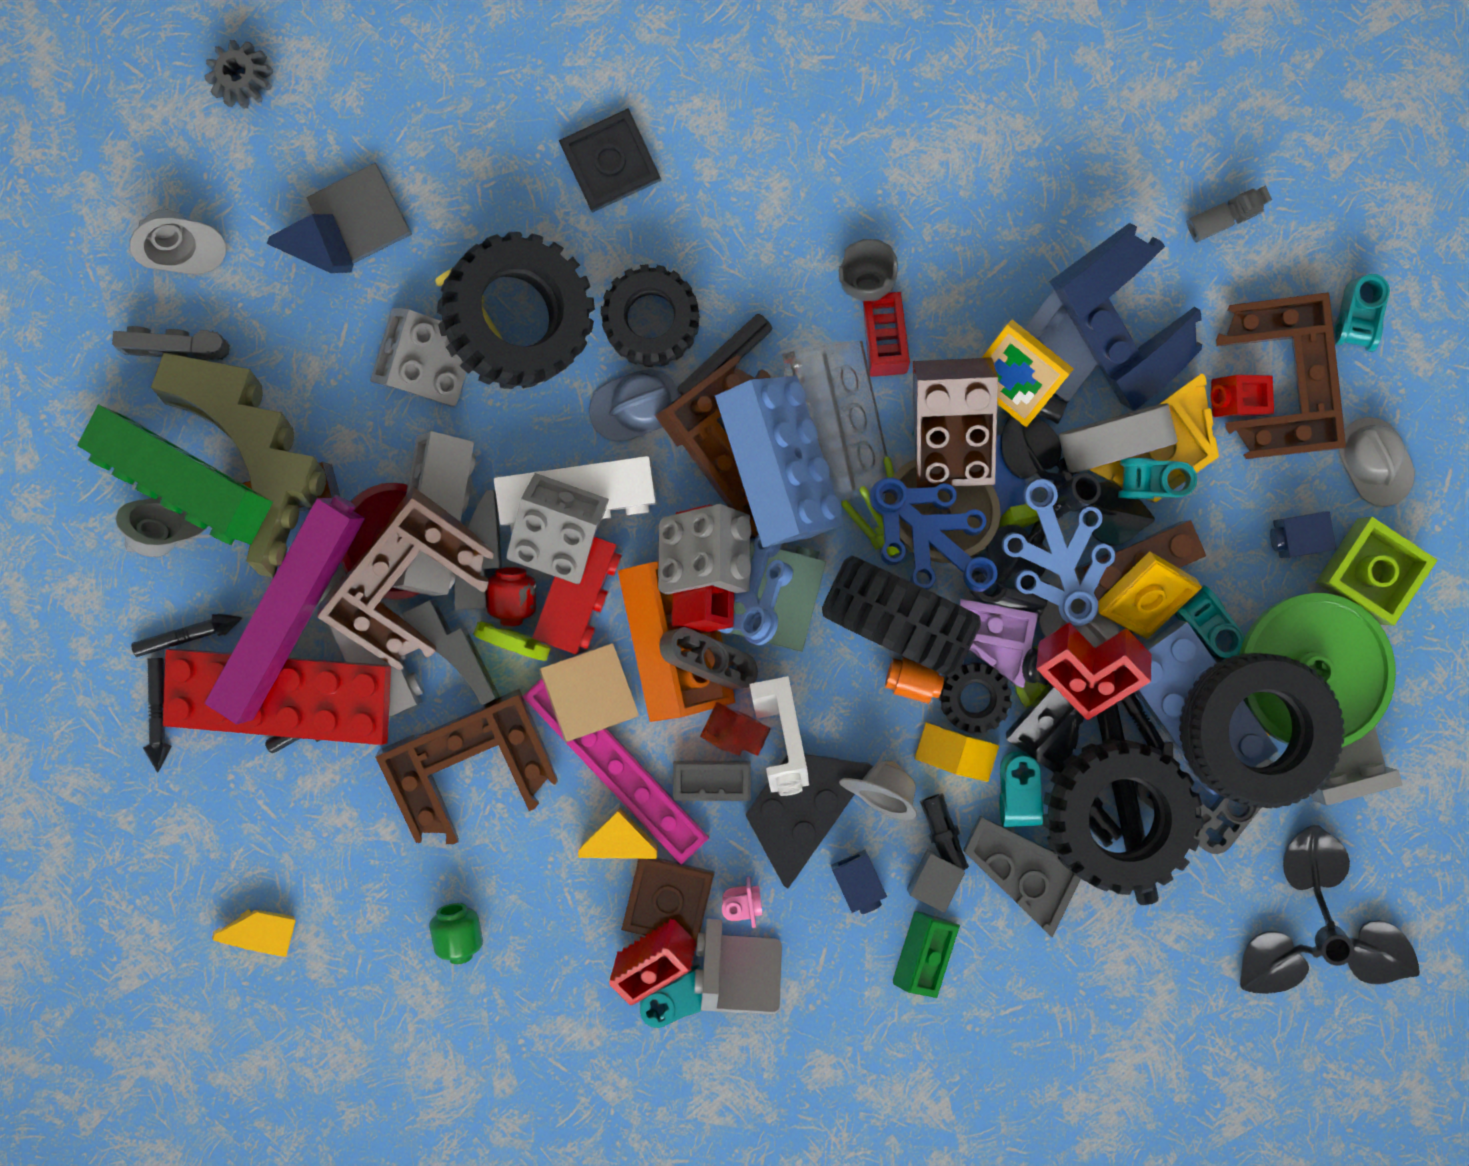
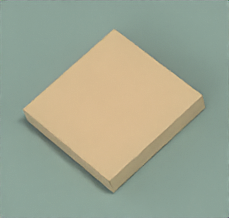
M613 643L540 668L539 670L565 743L639 716Z

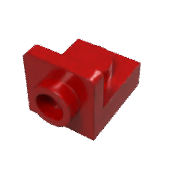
M1231 375L1212 379L1210 394L1212 416H1265L1274 414L1273 375Z

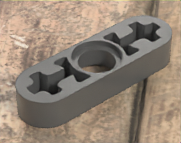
M686 627L668 630L660 639L661 655L671 665L732 690L750 687L749 684L756 682L758 676L757 664L754 658L745 652ZM677 640H678V644H679L681 647H684V648H686V649L692 648V650H691V651H688V652H682V653H681V648H680L679 646H677ZM707 648L712 651L715 658L712 669H709L704 661V654ZM737 665L738 671L727 668L728 666Z

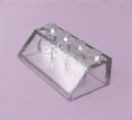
M863 342L818 343L782 354L785 366L784 376H798L799 382L805 391L807 408L811 420L817 429V439L823 458L829 467V477L836 497L840 503L863 498L859 491L861 486H865L870 493L877 481L887 478L883 459L888 457Z

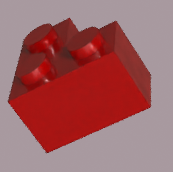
M1069 622L1039 641L1036 669L1088 721L1151 682L1152 654L1127 628L1095 648Z

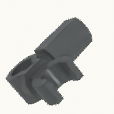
M1266 185L1258 190H1248L1229 200L1228 205L1224 202L1189 218L1186 221L1189 232L1197 243L1232 227L1235 224L1234 220L1239 224L1264 212V205L1272 201Z

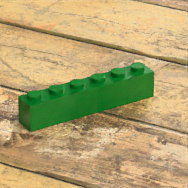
M99 404L77 444L78 447L91 454L88 459L91 463L109 471L113 467L114 470L111 475L131 485L136 481L138 483L135 488L137 491L154 499H158L159 496L162 497L160 505L178 514H182L183 511L187 512L184 517L186 521L203 529H207L210 526L212 530L209 534L229 545H232L235 539L251 545L273 504V501L141 424Z

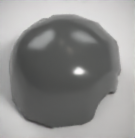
M862 239L850 244L845 249L843 262L839 266V282L842 289L847 295L860 301H877L892 291L898 275L897 257L892 247L879 239Z

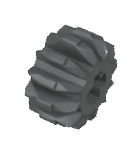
M230 40L228 51L226 52L220 46H215V52L219 56L217 60L206 59V64L214 71L204 75L205 80L213 85L211 89L212 95L216 98L223 97V102L228 107H233L238 101L242 108L248 109L250 97H253L260 103L263 98L258 93L259 90H271L272 85L264 78L272 75L273 69L269 65L264 64L267 56L263 51L255 52V47L250 42H245L240 48L235 40ZM243 68L245 74L240 73L239 75L242 78L235 81L233 75L238 76L236 71Z

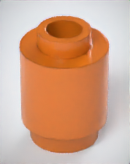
M903 657L902 660L892 658L885 681V688L893 690L894 695L929 704L932 697L939 698L944 683V676L938 675L939 672L906 657Z

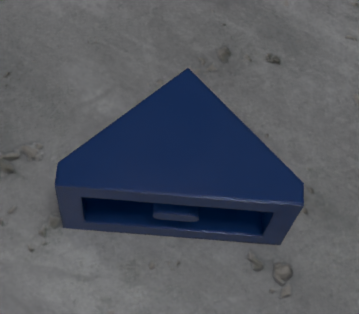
M311 214L269 236L267 241L268 245L329 273H350L354 266L333 214Z

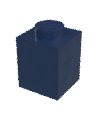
M1330 511L1273 520L1274 528L1270 531V539L1274 551L1279 552V558H1291L1336 550Z
M866 849L831 865L851 913L859 910L861 914H866L882 905L880 900L886 898L887 895Z

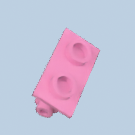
M748 876L746 877L747 886L729 888L724 892L722 896V914L730 921L751 919L752 928H756L755 916L762 915L759 886H751V879Z

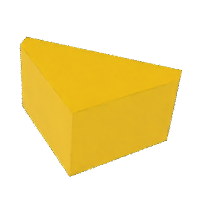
M925 722L914 759L956 775L988 782L1000 745Z
M621 807L578 850V858L657 859L658 845Z

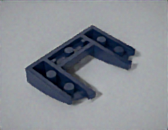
M1128 223L1049 282L1118 400L1124 406L1135 411L1174 379L1202 350V344L1196 342V322L1201 321L1202 318L1200 309L1193 307L1137 348L1109 297L1131 280L1165 246L1157 238L1152 237L1149 243L1135 236L1137 226Z

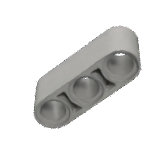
M1168 403L1143 408L1059 434L1069 473L1091 469L1164 448L1178 442Z

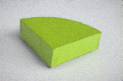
M1027 504L1010 507L1000 517L998 529L1009 524L1025 528L1039 521L1037 511L1030 508Z

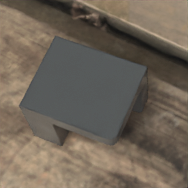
M927 849L907 891L910 896L945 913L965 872L962 868L938 857L935 852Z

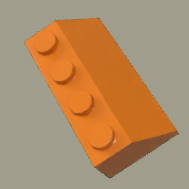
M659 561L617 570L649 721L655 722L681 718L736 703L732 689L671 665L662 657L660 652V639L662 635L668 630L677 628L672 627L673 593L665 594L660 592L658 588ZM718 630L701 633L723 643L721 632ZM677 640V646H679V647L681 648V653H682V652H688V651H691V650H692V648L686 649V648H684V647H681V646L678 644V640ZM707 648L704 654V661L706 666L712 669L715 658L712 651Z

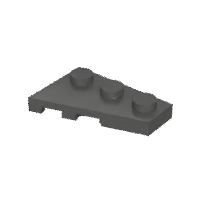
M979 816L963 851L1044 931L1053 937L1081 878L1074 875L1071 870L1067 869L1057 859L1059 855L1056 852Z

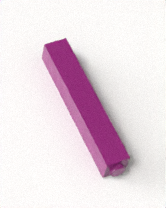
M335 495L333 498L316 499L284 557L282 565L278 568L204 703L236 725L254 720L365 520L364 517L354 512L356 506L345 498Z

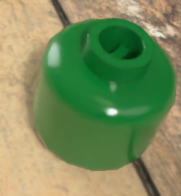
M452 903L439 908L429 923L435 955L443 960H450L452 964H463L470 961L483 945L478 914L471 908H467L463 903Z

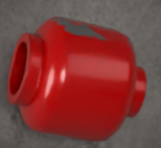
M499 568L495 570L496 574L488 578L486 589L487 613L496 619H500V624L503 626H519L523 624V619L531 617L536 612L535 579L528 575L524 568Z

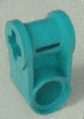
M1368 274L1354 279L1346 285L1340 313L1333 331L1335 345L1341 346L1345 342L1364 346L1368 352H1374L1377 349L1383 333V320L1390 295L1389 284L1382 276ZM1363 283L1372 288L1373 298L1370 303L1365 302L1360 296V288Z
M1148 458L1120 460V465L1124 466L1123 490L1118 492V498L1154 499L1184 497L1195 489L1198 481L1197 473L1191 465L1185 462L1156 461L1155 459ZM1173 469L1181 471L1186 479L1185 486L1180 491L1170 488L1167 482L1168 474Z
M1203 585L1199 590V594L1175 613L1178 620L1188 622L1212 657L1231 658V656L1239 655L1245 638L1243 631L1227 613L1223 603L1209 587ZM1222 630L1229 633L1232 640L1230 648L1225 652L1218 649L1215 641L1217 634Z
M1022 751L1009 752L1000 763L1001 793L999 797L1001 825L1002 827L1043 825L1042 815H1044V807L1041 794L1040 766L1034 759ZM1021 762L1028 768V771L1022 772L1019 779L1012 773V770L1019 769V763Z
M700 965L691 966V971L640 1001V1014L645 1024L653 1028H661L685 1016L701 1012L702 994L694 993L696 969L702 970ZM657 999L659 1004L665 1003L663 1013L658 1014L655 1009L650 1010L652 1000Z

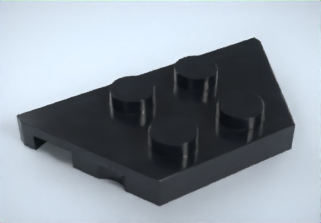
M804 753L809 785L803 786L800 793L781 796L779 791L771 792L769 781L764 786L745 815L784 887L788 889L855 795L841 786L839 780L842 778L862 780L873 767L871 764ZM787 755L780 765L787 764L789 762Z

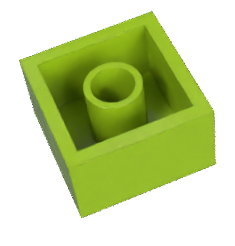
M1374 517L1357 518L1315 583L1333 595H1338L1357 603L1367 610L1380 625L1395 626L1438 560Z

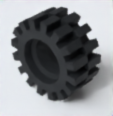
M980 663L962 664L960 671L952 677H947L943 683L939 701H941L943 714L946 715L953 725L968 733H986L989 729L999 727V723L1007 718L1008 708L1011 709L1012 706L1010 701V695H1012L1011 688L1008 687L1006 678L993 667ZM971 683L983 684L990 693L988 706L978 713L968 712L961 703V693Z

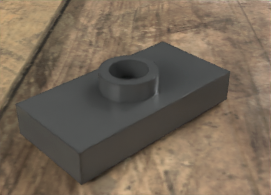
M673 761V801H751V761Z

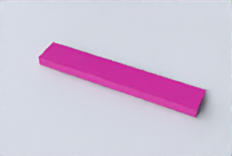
M541 678L522 697L564 740ZM607 728L566 743L681 865L709 839L704 830L676 801H673L670 794Z

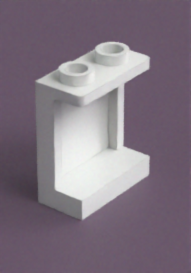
M789 677L751 683L749 685L756 718L778 714L780 716L789 761L787 764L766 768L771 792L779 791L781 796L800 793L803 786L809 785V779Z

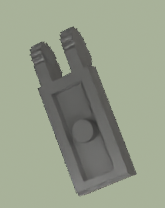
M128 326L126 332L113 331L112 345L124 355L162 357L163 353L199 360H223L230 351L228 341L221 334L219 335L218 332L213 330L212 332L200 330L192 337L189 336L190 333L188 331L180 329H166L165 334H154L145 327Z

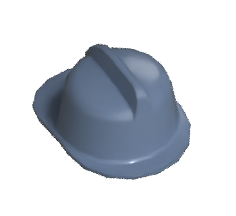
M652 369L637 371L612 380L600 387L591 399L589 407L591 423L598 433L607 439L615 441L630 440L660 429L662 425L654 415L679 397L678 388L666 374Z

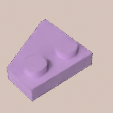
M961 599L960 606L978 614L981 619V627L971 645L970 651L998 670L1000 674L1016 686L1024 688L1025 679L1022 673V664L1026 653L1032 648L1038 613Z

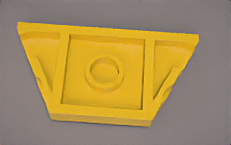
M1203 373L1197 375L1159 403L1169 404L1178 442L1129 458L1185 462L1191 465L1197 473L1219 457L1217 441L1212 431L1211 408H1208L1205 390L1207 382ZM1120 460L1088 469L1123 487L1124 466L1120 465ZM1176 469L1171 470L1167 477L1168 485L1173 490L1186 481L1184 474ZM1154 498V499H1146V500H1148V501H1150V502H1152V503H1156V502H1158V501H1159L1160 499H1162V498Z

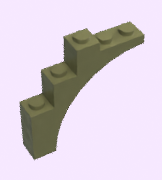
M163 353L151 385L152 390L165 405L192 412L216 425L230 437L238 447L247 467L252 490L273 501L257 535L249 546L246 559L259 575L273 578L278 566L282 565V561L286 556V541L290 529H294L298 522V506L312 508L317 496H320L325 489V471L313 456L288 452L293 445L294 429L282 412L257 408L262 401L263 386L250 369Z

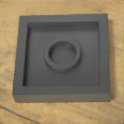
M376 163L306 197L314 214H333L353 264L412 235Z

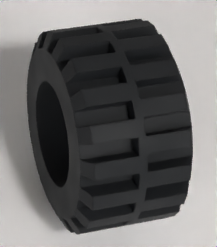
M649 264L640 265L641 269L634 271L630 268L624 271L625 275L620 279L616 277L611 282L612 288L610 291L606 290L604 294V305L601 306L603 330L615 351L621 357L623 356L628 359L629 362L635 365L637 363L643 364L644 367H653V365L661 364V366L668 365L669 361L675 358L678 360L683 356V352L687 348H691L694 343V337L698 334L700 316L696 296L693 294L689 283L681 279L680 274L674 270L672 272L667 271L665 266L657 265L656 268H649ZM648 295L663 297L670 303L674 312V320L670 329L656 338L638 336L632 331L628 323V312L632 304L639 298Z

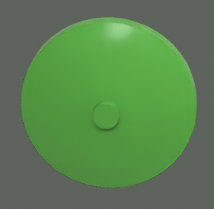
M1310 593L1281 600L1265 610L1256 619L1242 643L1239 655L1245 653H1266L1287 656L1300 661V663H1305L1324 678V682L1331 686L1330 690L1334 691L1335 699H1338L1340 703L1339 708L1342 709L1341 718L1344 719L1343 728H1345V734H1342V738H1344L1342 747L1354 743L1369 733L1381 720L1392 699L1396 681V666L1390 641L1379 622L1367 610L1347 598L1327 593ZM1255 692L1243 699L1264 731L1278 741L1288 745L1292 733V722L1289 711L1283 701L1278 696L1268 692Z

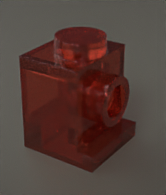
M716 702L700 737L726 752L729 751L738 756H741L743 750L758 756L771 728L745 713Z

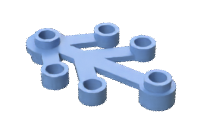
M1034 479L1025 486L1023 497L1026 504L1037 511L1051 553L1028 543L1022 535L1015 532L1009 533L1003 538L1002 549L1011 557H1023L1058 574L1064 590L1040 581L1039 576L1028 569L1017 573L1014 580L1015 586L1024 594L1033 593L1058 605L1059 614L1067 623L1070 622L1074 626L1086 625L1097 614L1098 600L1094 595V591L1106 567L1114 562L1115 551L1105 543H1097L1092 546L1089 551L1091 564L1080 584L1074 569L1093 530L1101 525L1102 513L1093 506H1086L1080 509L1076 516L1078 525L1066 547L1053 509V505L1058 497L1057 489L1048 480ZM1037 487H1043L1046 491L1045 498L1040 502H1036L1032 497V492ZM1087 511H1093L1096 515V520L1092 525H1085L1083 522V515ZM1012 538H1019L1021 541V548L1016 552H1010L1008 549V542ZM1101 548H1106L1109 553L1108 559L1104 562H1098L1095 556L1096 552ZM1025 575H1032L1034 578V584L1029 589H1023L1020 584L1022 577ZM1080 598L1084 602V607L1080 612L1075 613L1071 610V603L1073 600Z
M759 535L756 537L754 542L755 551L751 561L750 591L734 593V602L743 603L746 612L744 614L734 613L733 627L718 631L727 634L733 629L740 630L745 635L747 641L755 645H763L772 639L778 627V616L774 611L780 587L786 586L791 581L793 568L781 560L772 561L766 570V578L768 580L761 600H759L757 594L768 558L774 557L779 552L781 544L763 548Z

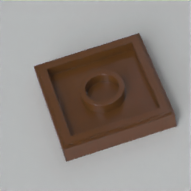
M661 858L638 859L621 930L646 936V933L651 934L652 930H657L658 926L663 927V923H669V919H673L683 927L697 944L698 932L700 933L715 871L686 864L681 865L678 862Z

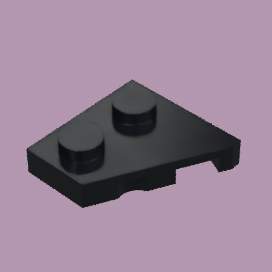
M1050 683L1006 732V739L1053 773L1055 771L1061 773L1066 767L1063 761L1073 753V749H1076L1079 739L1078 730L1080 724L1083 723L1084 717Z

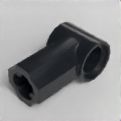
M974 571L972 578L974 581L981 583L984 577L983 573ZM1032 583V584H1030V585H1028V586H1026V587H1023V589H1029V588H1031L1034 583ZM998 584L996 591L989 596L983 592L969 589L974 598L980 601L1038 613L1040 616H1042L1048 600L1033 593L1024 594L1018 589H1004L999 587Z

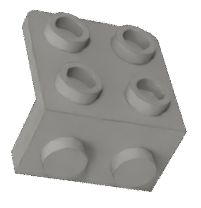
M717 504L662 518L659 523V591L665 594H672L711 585L737 594L750 591V515L725 505Z
M707 919L706 933L698 932L697 956L704 957L703 970L696 969L694 993L702 994L701 1011L776 1014L780 1008L781 942L775 938L722 935V920Z

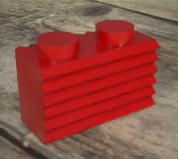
M669 919V923H663V927L658 926L657 930H652L651 934L646 933L645 937H640V941L635 940L634 945L629 944L628 948L623 947L622 951H617L609 985L629 1005H634L691 971L690 966H692V961L694 960L693 956H695L694 951H696L695 946L697 944L676 920Z

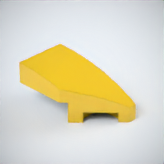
M248 909L240 914L241 917L222 929H216L212 934V939L220 943L286 957L296 919L290 915L262 910L251 912Z

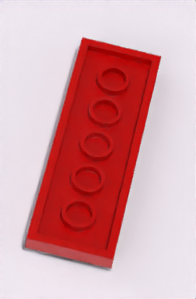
M175 648L166 649L163 705L164 727L372 745L388 743L391 665L288 657L254 720L236 725L204 704L232 653Z

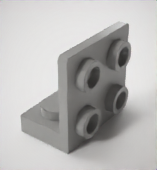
M392 308L370 379L371 382L397 388L449 406H456L466 371L460 367L463 363L461 358L457 354L451 357L446 346L450 342L447 335L441 336L438 326L441 322L440 320L409 309Z
M534 473L520 500L506 556L507 559L579 584L583 578L595 533L605 514L609 499Z
M1375 727L1361 739L1341 747L1343 750L1338 756L1340 759L1335 765V770L1330 772L1331 776L1328 780L1324 781L1325 784L1322 787H1318L1317 791L1311 795L1313 801L1327 806L1403 785L1399 770L1386 767Z

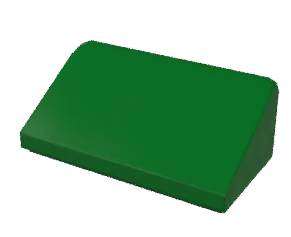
M915 911L893 977V984L908 993L937 998L960 925Z

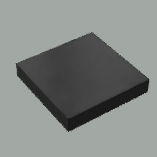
M629 108L559 140L592 213L661 181V177Z

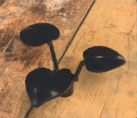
M1010 415L1003 428L1000 441L1003 462L1008 470L1020 479H1027L1037 472L1042 479L1062 482L1058 489V501L1061 507L1055 512L1057 520L1069 511H1079L1086 506H1093L1100 510L1103 519L1101 525L1093 530L1092 535L1099 542L1109 546L1121 545L1131 540L1141 530L1154 522V516L1139 499L1118 498V492L1123 490V487L1113 482L1099 483L1093 475L1088 473H1081L1072 478L1069 472L1057 474L1045 471L1055 467L1061 457L1062 448L1057 434L1048 424L1036 417L1025 427ZM1090 511L1087 515V525H1092L1096 520V515L1093 511ZM1009 524L997 529L995 536L987 546V559L991 560L997 568L995 583L999 587L1009 590L1017 589L1014 580L1017 573L1021 570H1031L1039 578L1044 574L1046 568L1020 556L1011 557L1002 549L1003 538L1007 534L1015 532L1022 535L1028 543L1048 552L1043 544L1035 541V538L1043 532L1041 524L1032 530L1029 535L1022 527L1015 524ZM1019 538L1009 540L1008 549L1010 552H1016L1021 548ZM1032 575L1023 576L1020 582L1021 587L1023 588L1034 583V578Z
M1311 825L1293 838L1284 855L1283 870L1286 879L1293 888L1306 890L1313 887L1316 900L1325 920V926L1319 929L1315 935V947L1302 944L1294 947L1290 937L1278 931H1267L1255 936L1246 946L1242 959L1240 986L1245 991L1260 994L1277 993L1289 990L1300 984L1309 971L1308 962L1299 954L1302 952L1312 954L1315 958L1322 955L1326 962L1335 966L1344 965L1348 962L1353 975L1369 984H1386L1403 978L1417 977L1420 974L1418 960L1412 945L1406 936L1393 924L1380 920L1369 921L1360 928L1358 939H1349L1346 933L1335 925L1321 892V886L1331 888L1339 885L1348 874L1350 860L1341 842L1319 825Z

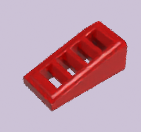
M889 292L877 301H863L869 375L877 377L908 373L910 358L901 292ZM894 307V313L873 315V309ZM895 323V328L875 329V325ZM897 340V344L877 345V341Z

